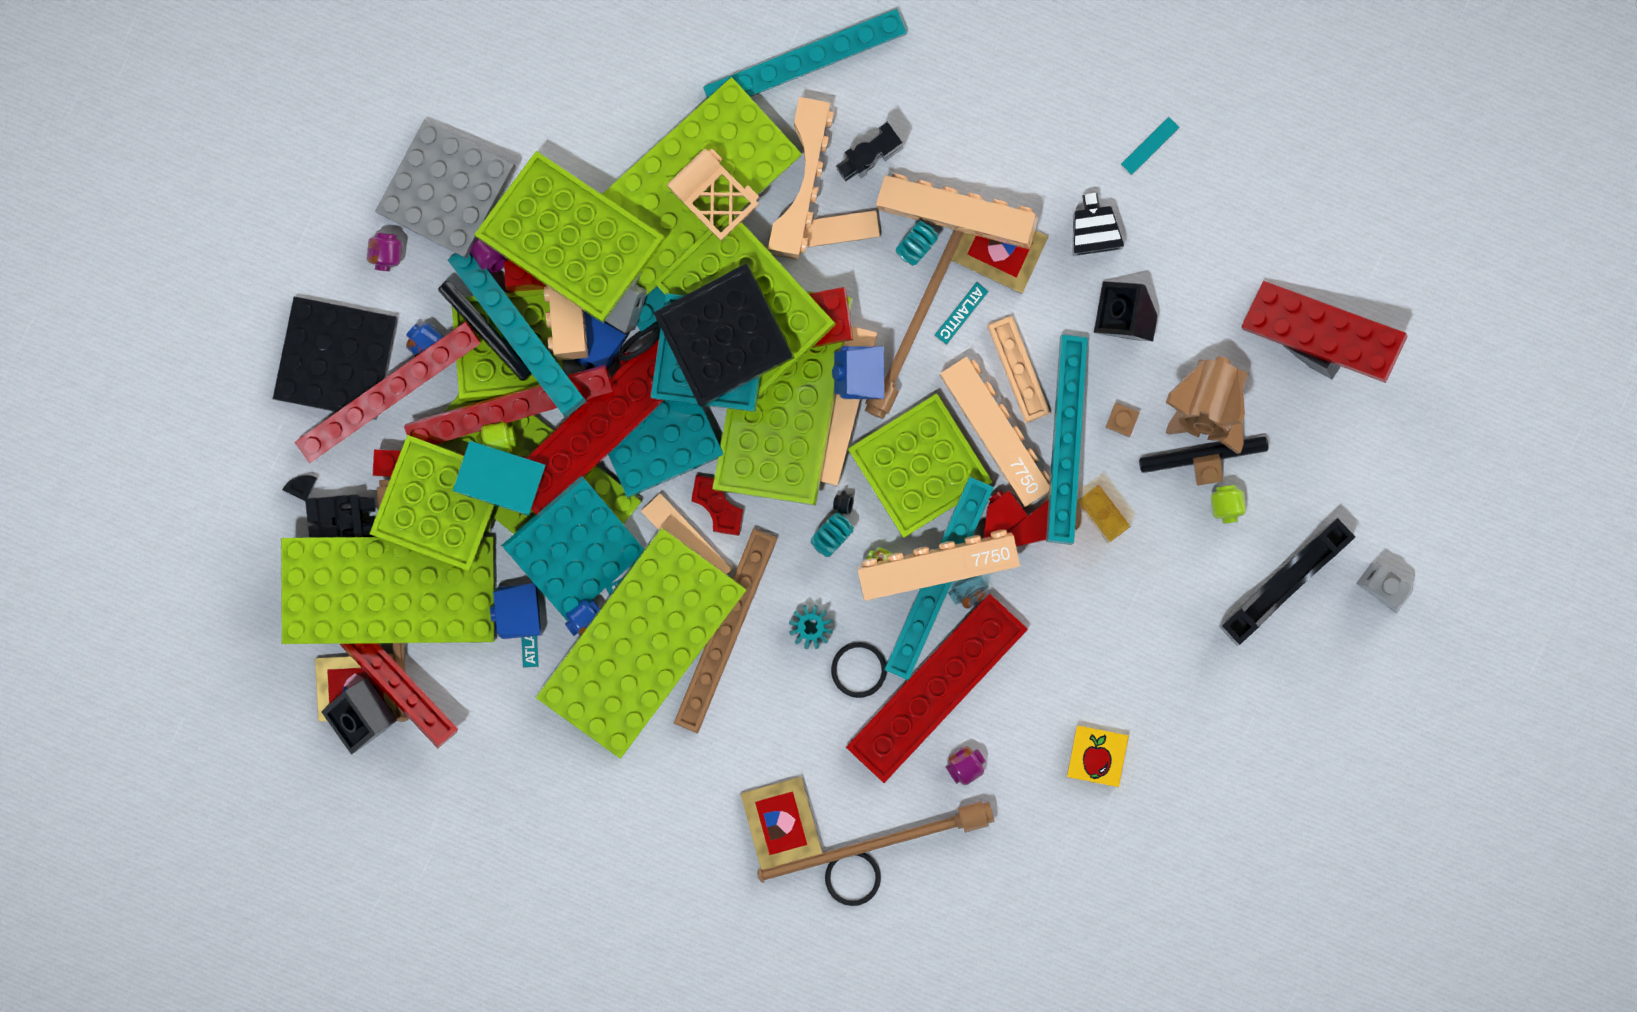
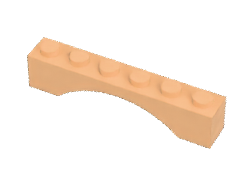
M799 97L794 119V129L800 139L804 152V179L793 204L773 223L768 250L772 255L799 260L800 253H805L808 238L803 237L805 227H811L813 213L809 212L810 202H816L818 187H814L815 178H821L824 163L819 161L820 153L826 152L829 137L824 136L826 126L831 127L834 112L829 111L830 103Z

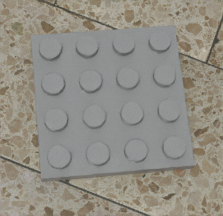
M424 119L375 212L467 259L474 242L477 241L474 235L495 207L516 166Z

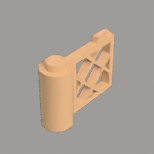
M704 148L666 186L722 241L759 206V203L756 201L759 196L749 186L743 188L721 166L722 158L712 148L709 151ZM722 175L730 182V193H714V183ZM733 186H734L740 193H733ZM699 197H711V211H699L693 203ZM714 197H729V211H714ZM733 197H745L751 203L744 211H733ZM704 215H710V221ZM714 215H729V225L722 232L714 226ZM733 215H739V216L732 222Z

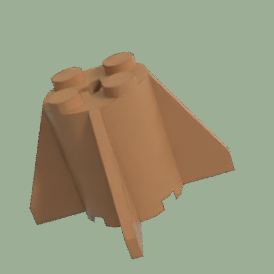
M1217 356L1215 360H1198L1196 367L1168 394L1166 403L1177 410V412L1168 423L1165 433L1172 435L1188 432L1196 437H1199L1200 433L1209 435L1207 440L1220 441L1235 453H1241L1244 444L1243 419L1245 416L1243 390L1248 373L1230 365L1231 361L1225 357Z

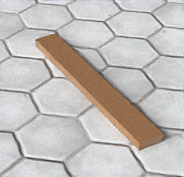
M753 528L733 576V580L746 588V591L705 645L673 724L695 733L699 732L778 538Z

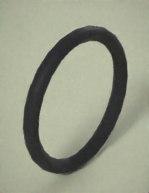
M659 323L650 325L644 331L637 332L627 340L618 352V359L620 361H629L653 346L660 337L661 327ZM658 329L656 334L646 344L636 351L623 356L626 350L638 339Z
M854 642L844 646L836 653L832 661L831 675L835 685L842 693L850 697L864 698L877 692L883 685L887 671L884 670L886 662L881 652L868 643ZM853 648H865L872 651L881 664V676L878 683L872 689L865 692H853L846 689L840 683L837 676V663L840 657L846 651Z
M866 853L855 856H860L871 864L875 872V884L872 891L866 897L859 900H846L836 894L832 888L830 876L833 866L839 860L829 862L825 873V884L828 892L837 902L848 906H859L871 900L877 893L881 881L880 870L875 860Z

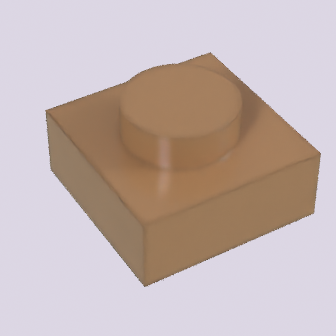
M1115 403L1105 428L1130 437L1140 412Z
M1219 454L1193 458L1197 486L1223 481Z

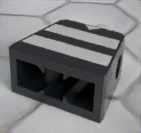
M1098 193L1082 195L1084 210L1075 211L1073 214V256L1123 249L1124 243L1112 207H1100Z

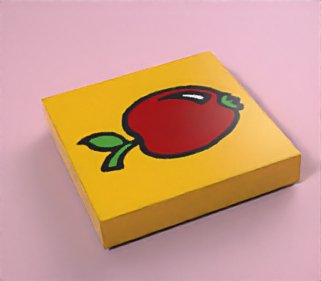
M1076 725L1067 777L1119 787L1129 735Z

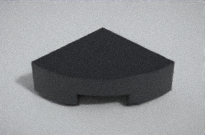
M310 475L299 476L290 480L282 490L305 501V498H309L318 478Z

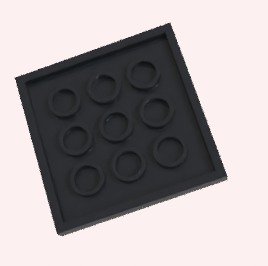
M747 263L653 312L700 407L715 401L795 358Z
M294 296L273 400L338 412L385 379L397 317Z

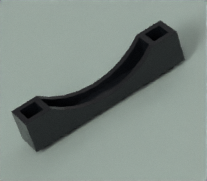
M1339 518L1332 520L1219 626L1221 630L1236 646L1241 645L1289 597L1355 538L1354 534Z

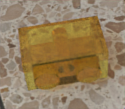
M1097 485L1077 501L1079 507L1107 543H1110L1131 527L1100 485Z

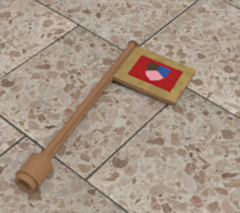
M953 230L884 379V399H867L865 402L867 406L864 411L880 419H884L885 415L890 413L899 393L895 389V381L951 261L1023 294L1048 236L1035 231L1031 247L1026 249Z
M379 480V487H377L378 510L390 480ZM393 643V654L388 655L406 673L404 643ZM351 656L315 658L318 722L327 721L321 712L344 691L365 678H368L370 683L377 689L378 694L387 707L391 709L398 722L409 720L402 710Z
M802 777L740 793L760 864L757 876L762 883H765L764 880L958 827V829L964 828V832L967 833L988 827L989 823L995 822L990 803L979 801L958 807L959 813L954 814L955 817L822 853Z

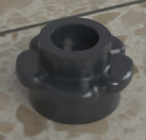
M843 490L840 495L836 494L833 509L837 510V513L841 515H850L854 503L853 494H847L846 490Z

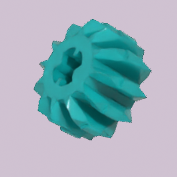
M919 221L896 247V253L904 262L912 266L917 265L937 241L938 234L929 224Z
M835 513L812 536L810 543L818 553L825 557H830L853 533L854 527L845 516L843 517L841 514Z
M806 605L803 606L805 613L803 617L798 611L794 612V615L800 619L799 622L789 621V625L798 626V629L789 632L790 636L800 634L795 643L798 645L803 638L806 639L804 649L809 648L810 641H813L815 649H818V638L825 644L828 642V639L822 635L823 632L827 634L833 633L832 629L824 628V625L833 623L832 619L822 621L827 611L823 610L819 616L816 615L817 605L813 606L812 614H809ZM807 620H810V623L812 620L818 623L816 625L818 631L815 634H812V632H810V635L805 633L806 626L804 623Z

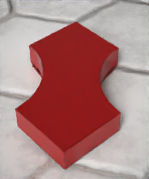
M695 475L691 502L703 506L709 512L713 521V532L739 536L743 510L731 505L724 497L722 491L713 490L714 478Z

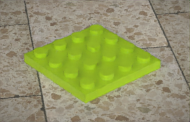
M544 289L505 293L549 351L548 337H552V327H547L546 312H550V302H545ZM474 296L465 297L513 349ZM452 307L453 330H455L466 321ZM475 331L474 333L481 341V344L456 361L460 402L491 399L539 384L533 374L525 381L519 380ZM550 353L563 370V360L557 361L554 353Z
M937 393L848 448L849 453L903 538L955 507L969 476L988 485L993 483Z
M407 435L370 535L470 572L495 505L453 492L464 458L463 455Z

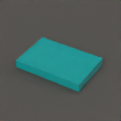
M469 441L453 492L529 516L546 465Z

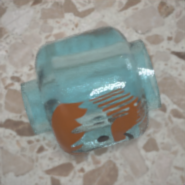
M981 575L952 581L951 590L948 592V595L955 606L961 604L964 608L968 609L986 598L985 590L988 589V586Z

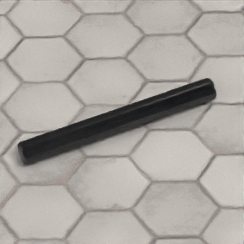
M450 281L442 283L438 288L441 295L467 321L519 380H527L532 373L519 355Z
M1266 437L1243 440L1244 444L1241 453L1238 454L1226 445L1218 444L1139 459V467L1141 473L1194 465L1193 458L1219 454L1222 460L1267 452L1269 449Z

